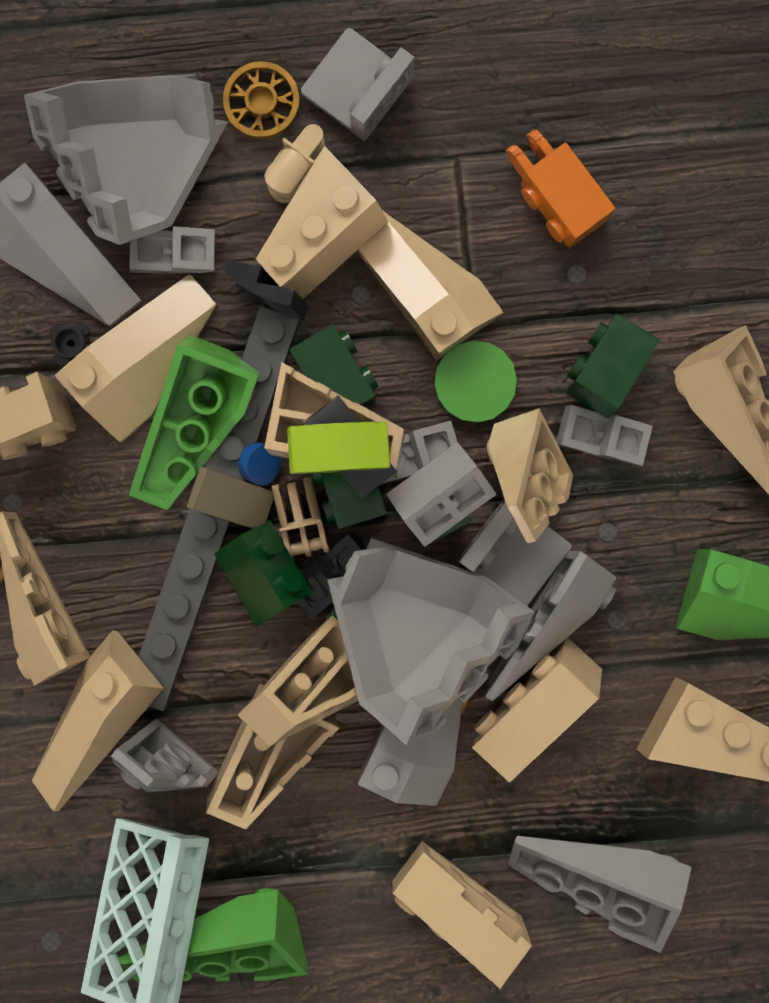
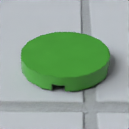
M473 340L458 344L445 353L436 369L434 387L439 403L449 415L467 423L478 424L493 420L507 409L515 396L517 377L512 361L503 350L489 342Z

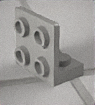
M347 28L302 86L301 94L365 142L413 79L415 57L401 47L394 57L391 58L353 29Z
M504 498L457 559V562L471 572L488 577L528 606L572 546L548 526L535 542L527 544Z

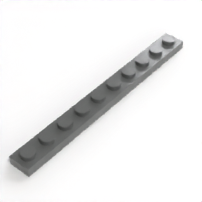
M261 306L259 307L242 356L243 361L260 373L247 412L207 460L204 468L244 482L246 481L239 472V458L242 451L249 444L259 442L275 397L281 362L284 364L287 362L290 353L289 349L293 345L300 324L299 319ZM189 509L138 656L164 688L149 707L160 711L167 709L218 562L214 553L223 547L231 524L230 521Z

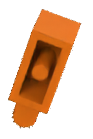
M533 130L526 136L529 146L540 161L533 166L517 145H512L506 150L507 157L522 177L521 193L527 204L533 210L538 208L547 219L546 227L551 236L559 243L563 241L568 249H570L607 222L616 208L566 142L554 150L538 130Z

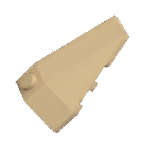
M383 211L388 223L363 244L357 252L430 353L438 361L456 345L463 343L502 315L503 311L477 277Z
M189 274L86 347L54 376L97 422L120 443H123L153 417L156 412L177 344L189 335L199 338L218 305Z
M745 325L690 354L673 372L677 389L681 395L686 397L690 408L769 494V400L765 399L759 379L766 376V371Z
M540 408L495 423L487 443V453L495 467L507 507L527 544L535 542L549 525L548 517L556 515L560 510L558 504L565 503L569 499L573 474Z
M0 512V553L14 645L19 655L17 664L23 676L28 680L31 679L35 686L89 659L90 655L17 513Z
M112 630L86 661L32 779V782L53 812L60 811L164 689L118 631Z

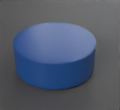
M254 442L242 451L238 464L239 472L242 478L250 483L261 486L267 485L276 478L279 472L280 457L273 456L264 449V443Z

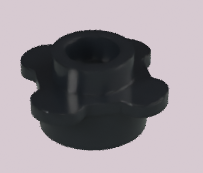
M78 321L73 326H55L50 330L49 339L55 352L53 359L56 364L66 366L89 346L88 334L90 329L87 324ZM74 340L75 346L70 348L68 342Z

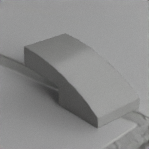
M173 226L172 231L160 230L130 241L129 273L189 274L214 272L215 229Z
M566 405L556 442L558 446L574 451L643 466L653 426L618 415H611L606 419L597 412L574 405Z
M447 421L405 434L397 478L389 477L382 484L410 477L454 445L457 439L452 422Z

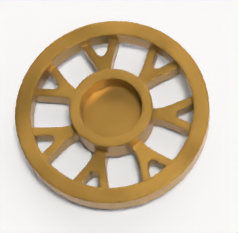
M258 61L240 67L231 75L224 88L223 106L229 122L238 132L249 138L264 140L277 137L291 127L299 112L300 97L294 79L284 68L271 62ZM256 71L255 77L249 74ZM260 71L272 72L270 85L265 82H259ZM276 75H279L282 78L276 80ZM244 76L252 83L246 92L236 84ZM287 82L292 91L277 97L275 89ZM233 88H235L238 91V93H232ZM293 97V102L288 101V99ZM230 99H245L246 107L231 110ZM279 104L292 107L288 117L276 113ZM248 114L256 117L250 129L241 124ZM272 117L276 127L264 130L262 119Z

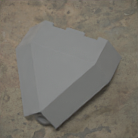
M197 74L77 81L24 95L32 135L42 152L51 151L60 165L55 173L73 201L81 198L92 215L88 218L87 222L95 235L119 245L172 226L228 123L227 121L214 118V100L210 90V83L199 81Z
M372 538L366 550L354 551L346 564L344 577L327 579L359 704L405 745L433 736L446 723L442 714L457 699L465 703L488 679V675L485 673L487 667L499 655L506 660L518 648L535 613L486 576Z

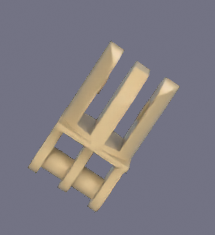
M316 124L306 126L293 144L283 138V149L267 168L264 178L270 195L275 201L282 204L290 203L325 146L323 131Z
M312 476L303 478L312 516L309 519L305 517L297 483L287 484L295 522L292 523L289 522L280 484L271 485L281 526L279 530L282 534L283 543L293 560L296 555L305 553L306 557L312 556L311 552L323 549L324 553L329 552L324 522L321 518ZM317 524L320 537L308 539L306 527ZM299 529L302 541L291 544L288 531Z

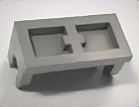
M456 442L386 495L403 521L425 547L494 497L496 493L477 465L461 445Z

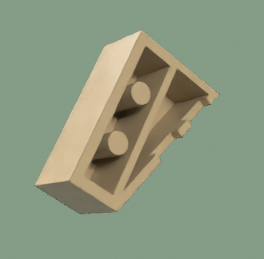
M324 146L256 257V260L280 287L293 289L304 299L386 225L388 220L376 199Z
M281 362L264 449L273 456L289 458L287 427L304 425L303 421L339 394ZM339 395L359 422L387 421L390 463L397 471L391 477L397 478L405 439L404 429L356 402L353 403Z
M35 372L26 376L28 385L12 392H10L8 386L0 388V456H2L3 460L25 455L28 453L26 447L40 442L42 446L61 443L67 440L65 434L77 430L61 383Z
M333 615L302 643L238 714L269 747L359 701L339 623Z
M567 637L534 667L532 673L522 683H517L503 699L504 703L495 713L490 710L478 721L474 727L477 734L472 748L510 783L599 699L602 668Z
M675 677L636 750L651 760L769 782V727L697 687Z
M259 684V686H258V688H257V690H256V692H255V695L260 691V689H261L264 685ZM330 715L270 747L242 720L207 796L206 813L247 829L284 789L283 786L300 767L303 768L311 760V755L328 737L331 738L340 728L335 716Z
M423 841L392 881L393 894L396 896L394 898L395 902L408 914H416L438 937L447 941L499 989H501L532 947L521 915Z

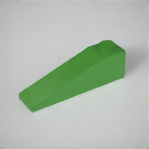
M192 335L180 341L176 347L129 496L168 510L198 473L200 467H203L247 412L260 373L226 348Z
M697 549L675 628L715 640L769 638V566L712 549Z
M263 888L257 890L255 894L238 896L195 918L183 981H189L192 978V973L215 977L216 981H230V973L254 972L255 981H269L308 975V963L295 908L279 890ZM147 943L140 946L143 955H145ZM129 952L119 956L118 959L122 970L126 971L133 965ZM135 974L132 978L140 982L138 974Z

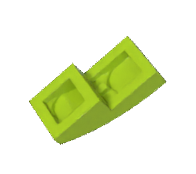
M387 421L287 427L290 474L332 473L347 470L390 468Z

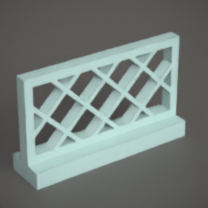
M116 818L81 993L105 1003L179 1002L209 838L198 835H185L125 818ZM128 831L134 833L140 847L131 856H129L125 847ZM164 840L167 843L163 864L160 866L154 848ZM144 857L151 875L141 883L134 865ZM125 875L131 892L121 900L117 886L119 878ZM156 884L158 890L154 909L152 910L145 892ZM135 901L142 920L132 927L125 909ZM115 918L122 937L112 944L108 931L110 922ZM144 929H147L149 936L145 955H143L136 936ZM126 945L133 965L123 972L116 953ZM105 962L113 979V982L106 988L98 985L101 966ZM135 974H138L140 982L137 997L134 999L127 981Z

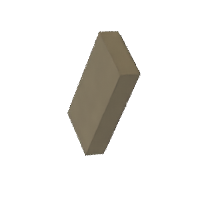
M200 467L187 507L253 529L266 522L274 496L270 490Z

